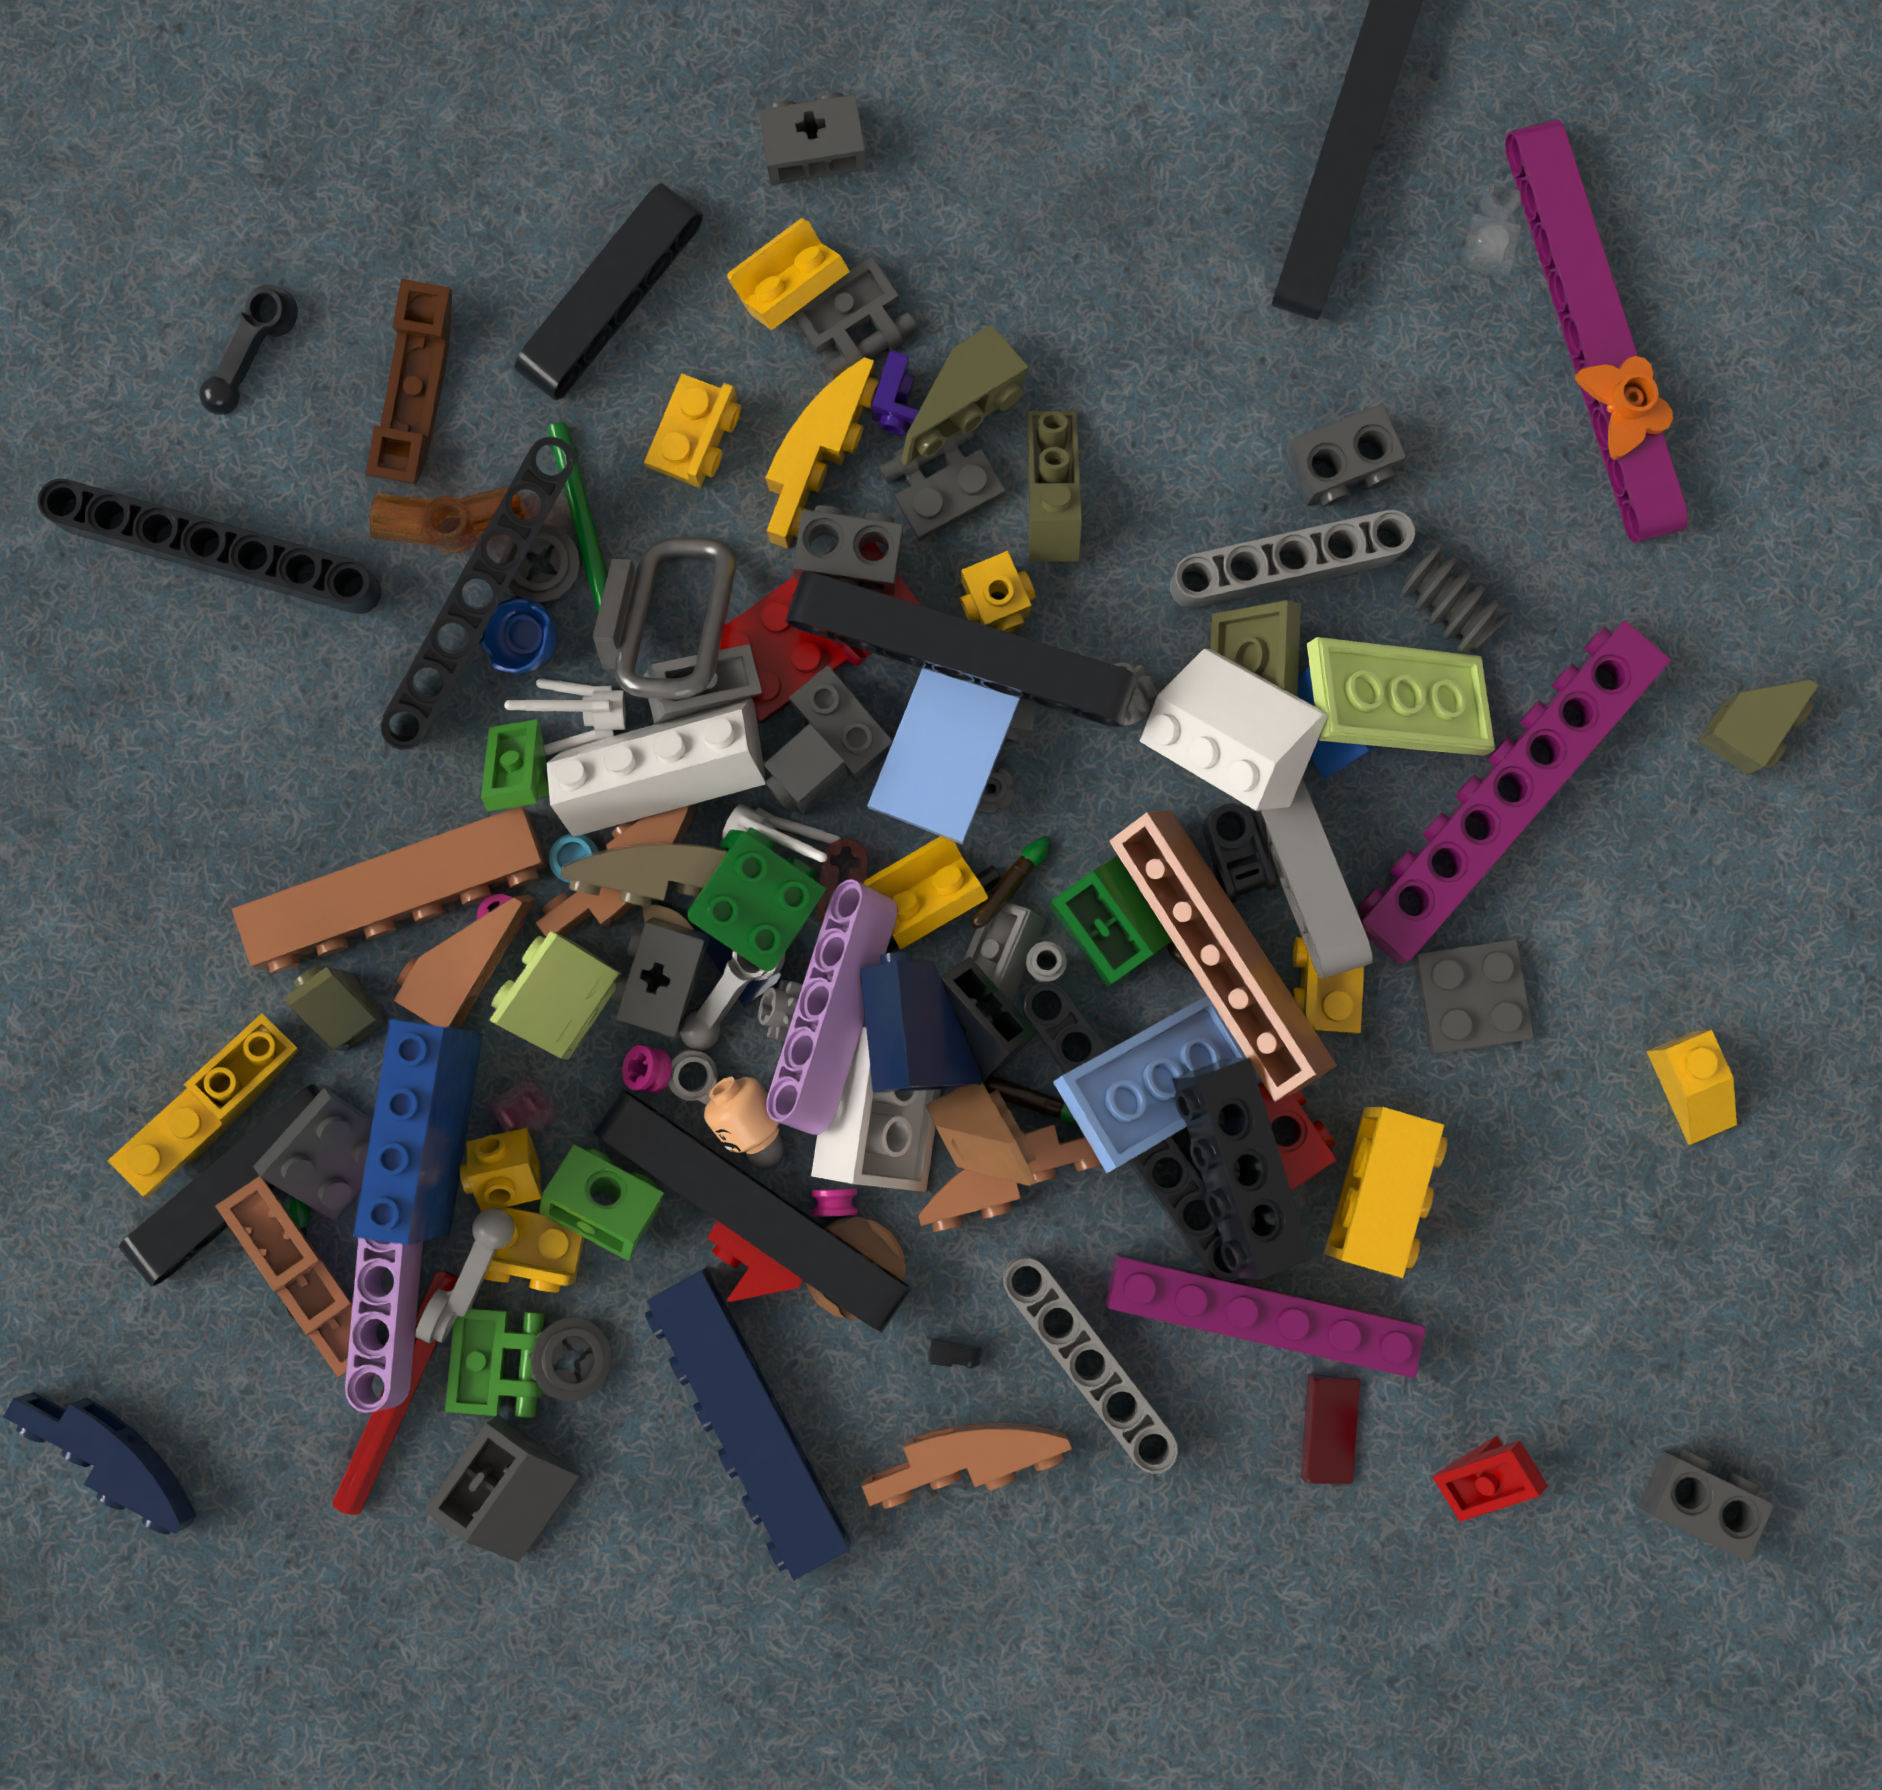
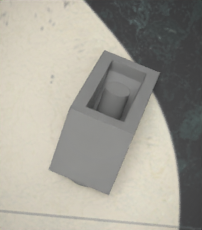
M750 644L720 650L715 674L710 684L700 693L683 699L648 698L654 724L760 695L762 690ZM698 655L652 664L642 677L684 678L693 672Z

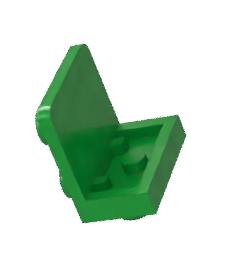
M749 827L747 832L730 829L719 845L724 850H727V853L689 908L688 919L758 968L770 971L778 964L827 889L812 879L816 872L808 865L793 856H790L786 861L773 852L772 848L775 843L762 833Z

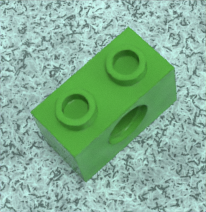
M573 1144L542 1194L539 1213L630 1261L660 1209L664 1192L657 1189V1185L647 1176L636 1172L629 1174L614 1166L612 1161L602 1152L590 1148L584 1150ZM598 1192H606L611 1194L617 1202L612 1205H600L591 1196Z

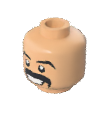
M727 1077L710 1090V1101L705 1107L704 1119L730 1152L758 1153L769 1146L779 1133V1128L777 1127L779 1122L772 1120L767 1113L766 1102L768 1093L757 1079L743 1077L735 1080L733 1077Z

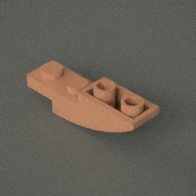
M697 803L620 824L612 831L611 834L614 839L606 844V847L611 849L645 843H681L691 823ZM601 887L599 896L577 891L569 897L565 892L555 897L543 907L542 911L545 916L538 920L536 924L546 937L550 931L564 937L592 915L596 917L601 925L609 928L635 904L620 901L622 891Z
M1054 1125L1024 1134L1036 1157V1160L1028 1163L1036 1183L1057 1177L1055 1167L1074 1163L1076 1171H1081L1101 1165L1086 1137L1059 1143ZM962 1169L931 1198L918 1217L921 1226L932 1223L933 1231L938 1232L962 1225L961 1215L981 1210L984 1219L1013 1211L1010 1201L1021 1199L1016 1182Z
M1011 1422L957 1425L930 1431L904 1440L903 1448L908 1461L864 1478L862 1488L869 1506L881 1502L883 1508L886 1509L911 1499L912 1494L910 1490L930 1483L932 1489H938L956 1482L961 1478L958 1471L967 1468L974 1488L986 1484L988 1490H993L1016 1480L1014 1472L1034 1465L1036 1471H1041L1063 1462L1065 1459L1062 1453L1072 1450L1066 1432L1042 1426Z

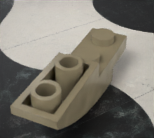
M645 843L615 847L588 854L563 864L560 876L570 880L569 889L599 896L601 887L622 891L620 901L650 907L652 898L664 901L668 881L677 882L675 892L697 897L727 853V850L682 843Z

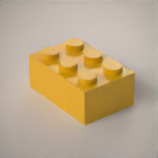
M1364 1107L1326 1245L1325 1255L1400 1278L1404 1277L1406 1268L1412 1269L1414 1267L1420 1248V1239L1414 1238L1420 1217L1424 1219L1427 1217L1433 1201L1434 1190L1428 1187L1433 1167L1439 1168L1441 1166L1447 1149V1138L1442 1137L1444 1124L1385 1107Z

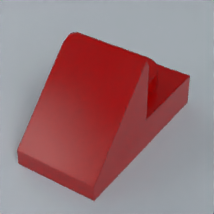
M719 1221L707 1236V1239L716 1244L712 1252L717 1257L735 1268H738L741 1262L749 1267L726 1302L795 1289L803 1282L800 1277Z
M1498 1436L1488 1440L1432 1477L1459 1522L1540 1497L1548 1487V1484L1522 1442L1519 1440L1503 1446Z

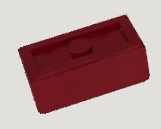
M1308 1374L1300 1478L1305 1483L1353 1484L1360 1379Z

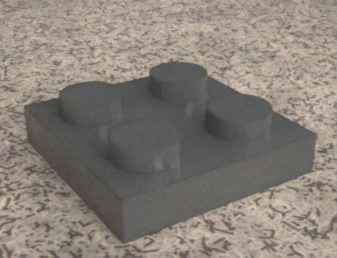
M1517 939L1415 954L1414 961L1430 1054L1534 1039Z
M323 1088L253 1167L261 1178L334 1221L361 1191L373 1119Z

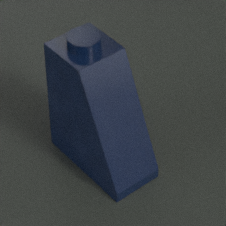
M894 952L880 955L881 964L860 968L873 1093L947 1090L982 1084L981 1072L934 961L912 960L911 952Z

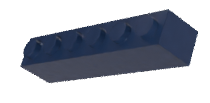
M707 1267L646 1300L651 1309L645 1312L647 1322L658 1340L666 1337L675 1355L669 1358L673 1372L682 1386L690 1383L699 1402L693 1404L695 1413L707 1432L713 1429L716 1432L723 1448L718 1450L721 1463L731 1478L739 1476L748 1494L742 1497L744 1506L755 1525L763 1522L772 1539L767 1543V1548L778 1570L781 1572L788 1569L794 1581L847 1552L850 1548L851 1539Z

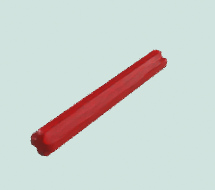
M441 1270L434 1273L417 1311L415 1333L434 1293L438 1289L443 1291L453 1290L459 1278L458 1276ZM415 1337L411 1386L408 1396L403 1403L395 1408L372 1412L332 1500L333 1507L340 1512L350 1515H358L362 1512L438 1341L433 1340L432 1343H428ZM384 1387L378 1399H381V1397L383 1396L385 1390Z

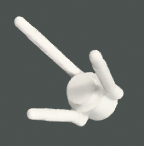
M540 678L536 681L537 687L582 695L583 700H507L504 704L507 710L583 712L584 726H594V730L545 744L544 749L547 756L565 749L614 736V730L626 729L624 690L612 691V685L590 686Z
M742 803L731 813L722 834L723 838H725L730 829L747 832L749 827L770 840L819 862L827 860V855L824 852L775 830V828L832 845H840L841 838L837 835L772 815L761 808L755 811Z

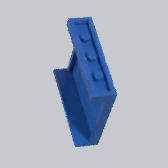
M390 1019L353 1237L410 1245L450 1235L460 1177V1164H462L483 1038L482 1033Z

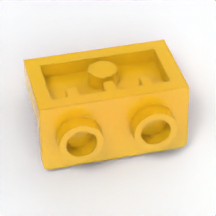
M801 218L727 274V278L750 315L772 331L850 271L841 255L822 244L809 221Z
M681 373L645 458V466L701 489L705 477L709 476L712 478L719 467L723 451L718 446L724 431L731 433L740 416L741 405L737 403L738 399L734 386L723 383L722 388Z
M942 836L863 881L864 885L893 898L895 901L897 917L891 935L900 949L905 948L988 899L981 883L963 859L956 843Z
M1295 937L1292 960L1293 967L1301 968L1300 988L1293 987L1291 995L1313 1029L1326 1032L1361 1033L1364 966L1321 979L1312 964L1303 938Z
M514 1207L500 1208L506 1211L513 1219L514 1235L505 1247L497 1249L484 1279L509 1283L511 1275L530 1279V1288L559 1293L561 1285L569 1286L575 1283L584 1237L541 1215L539 1212Z

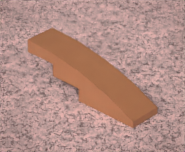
M259 1176L215 1207L272 1290L278 1293L304 1333L310 1336L336 1376L340 1378L347 1372L353 1302L269 1185Z

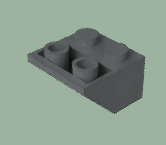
M497 1415L485 1423L424 1509V1512L465 1542L519 1563L581 1474L503 1417Z

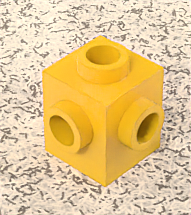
M1008 551L961 570V583L966 595L960 597V602L969 621L979 622V624L1012 633L1025 625L1024 619L1029 617L1032 605L1030 601L1035 599L1036 595L1026 571L1017 573ZM993 596H1001V597H1003L1004 599L996 600V599H994V598H992V597H993Z
M528 1128L467 1141V1163L460 1164V1178L465 1193L474 1194L481 1212L489 1208L500 1209L542 1199L541 1164Z

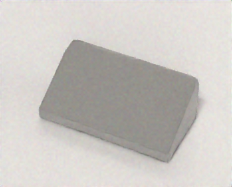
M1007 902L989 924L976 929L964 960L971 957L1012 1003L1027 967V954L1036 945L1045 924V919L1029 909Z

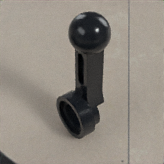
M267 284L254 289L247 298L245 305L246 313L241 312L239 326L214 376L206 379L200 387V401L210 413L225 415L236 408L240 400L238 387L244 380L264 338L267 335L274 337L285 335L294 327L298 316V307L294 297L287 290ZM273 296L277 303V313L270 322L264 323L260 317L259 308L265 298Z

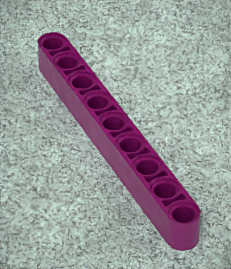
M1553 119L1509 131L1505 138L1507 160L1575 373L1577 374L1581 369L1604 364L1619 368L1628 358L1638 356L1566 130L1559 119ZM1580 386L1620 515L1630 541L1635 544L1685 530L1688 523L1687 508L1663 432L1658 435L1646 433V437L1636 448L1622 458L1613 460L1608 449V426L1611 413L1607 411L1606 404L1592 397Z

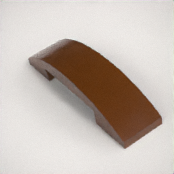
M401 279L392 326L397 332L381 425H374L366 468L367 476L417 485L430 447L445 377L452 311V289L450 287Z

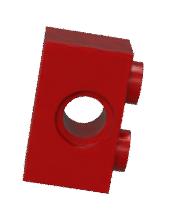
M1263 1082L1258 1085L1270 1124L1272 1125L1273 1121L1278 1117L1285 1116L1291 1120L1295 1128L1294 1137L1288 1144L1283 1146L1277 1144L1290 1190L1292 1191L1337 1160L1330 1150L1336 1144L1326 1127L1319 1120L1312 1123L1301 1108L1307 1102L1301 1090L1274 1101Z

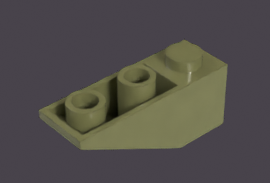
M992 324L951 350L907 433L901 459L905 466L921 456L924 459L932 457L944 446L947 440L960 432L964 435L972 432L982 423L987 415L997 409L1005 411L1011 408L1023 395L1022 388L1029 367Z
M1027 411L1029 562H1079L1082 514L1077 411Z

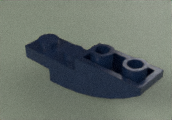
M34 1392L13 1398L3 1418L18 1425L16 1431L20 1435L35 1442L44 1443L48 1441L63 1449L61 1455L76 1465L83 1467L94 1466L84 1485L98 1492L96 1498L101 1503L117 1510L127 1508L143 1517L141 1521L147 1528L161 1534H170L171 1532L176 1534L192 1525L196 1518V1513L171 1469L149 1443L111 1411L89 1398L70 1403L65 1410Z

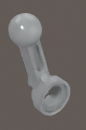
M733 951V959L727 961L724 975L700 1010L692 1012L684 1018L680 1035L685 1045L699 1051L712 1048L719 1040L721 1022L748 983L752 980H765L777 974L784 965L785 953L774 969L764 971Z
M694 1049L682 1050L671 1058L672 1072L668 1086L681 1099L687 1101L698 1100L707 1105L710 1101L709 1092L718 1083L717 1067L714 1061L703 1051ZM689 1062H699L706 1069L705 1082L697 1089L689 1090L683 1088L678 1079L681 1068ZM778 1134L774 1141L765 1149L754 1154H747L746 1152L744 1154L752 1165L759 1168H769L777 1164L782 1158L784 1142Z
M489 1208L479 1213L475 1218L472 1226L475 1242L454 1289L451 1291L438 1289L434 1293L420 1319L415 1337L428 1343H432L433 1340L443 1343L450 1333L457 1316L464 1317L466 1312L471 1310L497 1249L505 1247L513 1238L514 1222L506 1211L499 1208Z

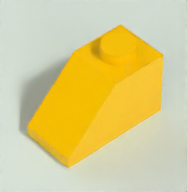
M1712 1030L1690 1032L1647 1051L1688 1145L1737 1125L1734 1077Z

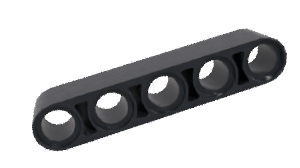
M663 183L653 187L526 343L516 359L515 370L552 399L557 401L563 398L697 233L703 220V214Z
M315 1084L308 1085L288 1099L119 1244L118 1248L150 1287L160 1284L173 1275L229 1227L215 1206L259 1177L253 1166L320 1093ZM266 1181L271 1190L276 1187L275 1185Z

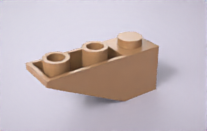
M983 1083L979 1086L959 1087L925 1105L956 1167L1028 1186L1036 1183L1028 1166V1163L1036 1160V1157L1023 1132L1019 1129L1012 1113L1008 1110L998 1089L988 1093Z

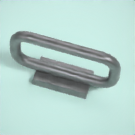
M674 537L660 540L646 549L638 563L637 571H634L631 559L611 560L593 639L602 668L615 669V678L623 690L631 695L643 698L683 699L700 693L710 684L716 670L736 572V559L730 548L717 540L707 538ZM674 557L712 559L716 562V570L693 672L684 678L678 679L648 678L637 675L635 666L660 563Z

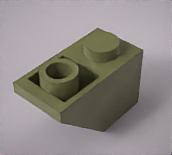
M1810 679L1740 692L1723 701L1697 742L1747 775L1764 767L1770 769L1781 758L1787 748V744L1782 740L1790 728L1800 726L1812 711L1814 703L1809 699L1819 685Z
M320 966L311 968L293 982L296 989L284 997L289 1006L333 1050H349L387 1022L355 974L331 967H326L322 970Z

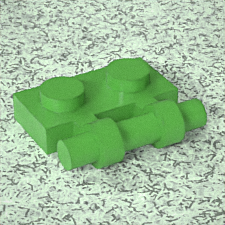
M472 1307L470 1311L466 1312L464 1317L458 1315L453 1325L445 1412L497 1416L501 1413L503 1395L517 1397L515 1416L535 1417L537 1397H542L543 1390L531 1378L533 1373L532 1362L528 1355L533 1351L537 1341L536 1335L543 1331L545 1313L524 1311L523 1331L508 1330L510 1310ZM507 1348L521 1349L518 1378L504 1377Z

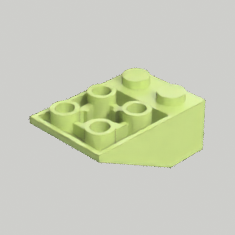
M550 931L546 938L538 936L529 946L522 958V962L527 966L516 982L508 980L498 991L491 1004L496 1011L489 1020L561 1059L569 1060L614 994L622 973L578 943Z

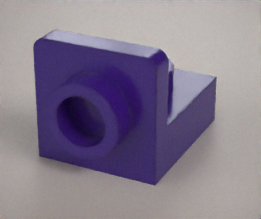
M890 350L872 403V420L879 422L878 426L890 434L906 436L919 410L898 404V402L908 403L915 375L908 373L909 356Z

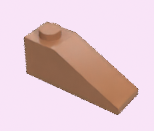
M529 894L513 897L421 955L418 960L415 958L411 959L398 977L397 984L402 987L394 1001L431 1025L453 1029L461 1027L537 899Z

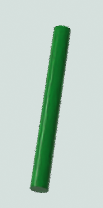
M556 422L547 427L549 437H557L564 440L574 453L567 424L565 422ZM552 445L560 472L565 465V456L562 450ZM574 453L575 464L563 488L596 610L599 613L608 575Z

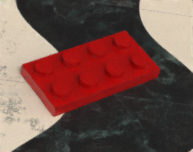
M875 542L866 544L860 553L869 561H878L885 557ZM898 575L895 595H885L921 605ZM795 576L724 626L720 650L750 644L762 693L752 697V700L755 704L756 717L761 724L791 704L789 697L827 665L835 672L849 662L843 655L842 647L837 648L829 639L801 631L785 622L792 602L791 596L798 584Z

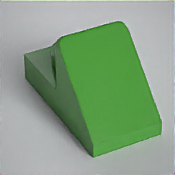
M538 719L489 727L481 799L487 812L536 804L537 798L548 797L547 761Z

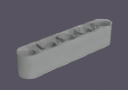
M1386 510L1191 554L1178 563L1170 582V592L1173 599L1180 606L1188 609L1201 608L1387 566L1397 562L1411 546L1415 537V527L1412 520L1405 513L1397 510ZM1388 529L1392 531L1398 538V547L1389 548L1384 546L1377 537V530ZM1331 540L1343 541L1348 545L1351 557L1346 559L1335 557L1328 548V542ZM1283 551L1296 552L1302 559L1303 567L1298 570L1286 568L1280 560L1279 553ZM1237 561L1248 563L1255 572V578L1249 581L1237 579L1231 571V564ZM1188 572L1198 573L1204 577L1207 588L1200 592L1191 591L1184 586L1182 576Z
M1302 778L1290 807L1259 811L1252 809V812L1312 964L1319 978L1325 979L1371 964L1372 952L1362 922Z
M1029 1255L1018 1256L1012 1259L1005 1267L1003 1285L1008 1296L1134 1463L1143 1471L1151 1474L1162 1473L1170 1469L1178 1455L1177 1442L1152 1406L1044 1264L1037 1258ZM1022 1266L1034 1267L1040 1273V1284L1031 1293H1020L1012 1286V1276ZM1053 1308H1063L1071 1314V1325L1062 1334H1051L1043 1327L1045 1315ZM1085 1350H1096L1103 1358L1101 1369L1092 1376L1078 1373L1075 1370L1077 1356ZM1122 1391L1130 1393L1134 1397V1406L1128 1415L1115 1417L1107 1412L1108 1399L1114 1393ZM1155 1433L1162 1435L1165 1438L1166 1445L1160 1456L1148 1459L1139 1454V1444L1145 1436Z

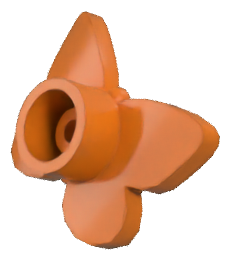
M1630 357L1619 368L1608 364L1581 369L1575 375L1577 383L1592 397L1606 404L1607 411L1611 413L1608 426V449L1613 460L1622 458L1642 443L1646 433L1658 435L1666 431L1673 421L1671 407L1665 400L1658 397L1659 391L1657 384L1653 380L1652 366L1643 357Z

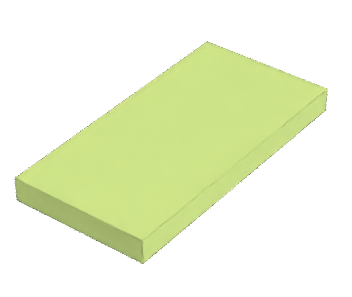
M1316 637L1307 643L1315 707L1328 714L1319 736V741L1485 756L1495 751L1481 656Z

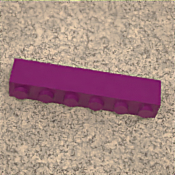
M1116 1253L1104 1302L1107 1308L1414 1379L1416 1378L1426 1329L1425 1326L1410 1320L1239 1281H1225L1213 1275Z

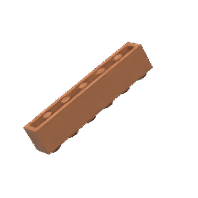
M519 806L232 908V912L250 966L261 969L269 968L270 974H277L301 965L299 957L317 951L319 957L341 952L348 948L346 940L365 934L366 939L371 940L389 935L396 931L394 923L410 917L414 918L415 923L441 916L444 914L442 906L461 900L463 906L481 902L485 898L492 896L490 889L508 882L512 889L529 885L540 879L539 871L550 867L531 812L523 806Z
M1173 811L1146 812L1109 841L1242 1051L1247 1058L1251 1059L1253 1068L1274 1101L1299 1092L1335 1068L1337 1064Z

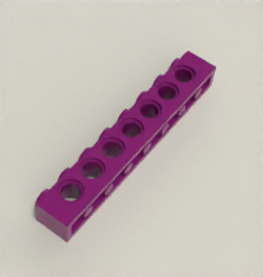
M1623 621L1611 631L1604 626L1591 638L1583 648L1590 655L1579 668L1571 663L1556 678L1551 686L1558 692L1546 705L1540 700L1537 701L1519 721L1525 728L1524 731L1514 742L1506 737L1495 748V751L1487 758V761L1493 765L1482 779L1474 774L1455 794L1454 797L1461 802L1449 816L1443 812L1439 813L1422 832V835L1428 840L1415 854L1408 849L1389 870L1395 878L1382 892L1376 886L1358 905L1356 909L1362 914L1360 920L1367 937L1397 964L1407 963L1415 956L1671 661L1669 657L1629 623ZM1597 668L1605 669L1611 674L1614 682L1612 690L1604 689L1598 684L1595 677ZM1564 705L1574 706L1580 712L1582 718L1580 727H1573L1565 721L1563 717ZM1532 741L1540 742L1547 747L1550 755L1547 765L1536 762L1531 756L1530 746ZM1500 778L1508 779L1515 784L1517 788V799L1515 802H1508L1499 795L1497 785ZM1468 815L1476 816L1484 823L1485 835L1482 840H1476L1466 832L1465 819ZM1435 852L1444 853L1451 859L1453 871L1449 878L1441 877L1433 870L1432 857ZM1403 889L1415 892L1420 899L1421 906L1416 916L1408 915L1400 908L1399 895Z

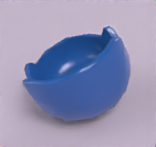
M516 597L498 604L483 631V638L480 643L492 661L491 666L493 668L512 674L524 675L540 670L554 656L558 645V632L554 620L546 608L539 602Z

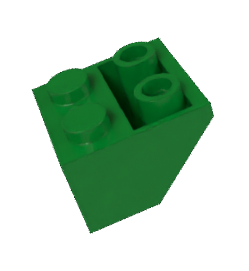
M1118 855L1090 872L1051 900L1049 904L1051 911L1106 987L1112 985L1172 942V939Z

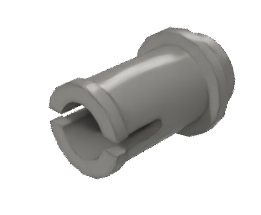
M1048 941L1034 945L1027 954L1026 959L1028 972L1039 983L1057 980L1064 973L1067 964V958L1063 949L1059 945ZM1041 958H1049L1052 961L1055 960V967L1051 970H1043L1038 966L1037 961Z

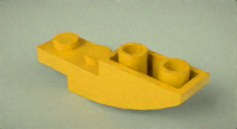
M864 357L830 382L805 408L779 447L765 477L769 491L780 495L766 530L770 543L789 549L793 536L798 537L802 509L809 510L804 508L811 491L817 493L820 491L826 476L828 465L822 463V460L842 465L846 452L852 454L856 452L863 432V425L857 424L863 407L872 408L880 380L875 379L874 360Z
M261 1013L184 1083L186 1089L107 1161L144 1198L148 1199L186 1163L191 1165L267 1089L299 1049Z

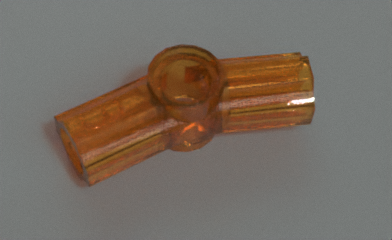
M509 486L459 499L450 496H439L430 500L376 493L370 507V535L373 539L436 546L443 552L450 554L459 553L467 549L471 543L480 540ZM517 492L512 498L511 507L517 517L526 519L519 492ZM448 517L461 519L459 527L451 533L438 532V526L444 519ZM497 534V535L493 536L492 538L497 537V536H501V535H505V534Z

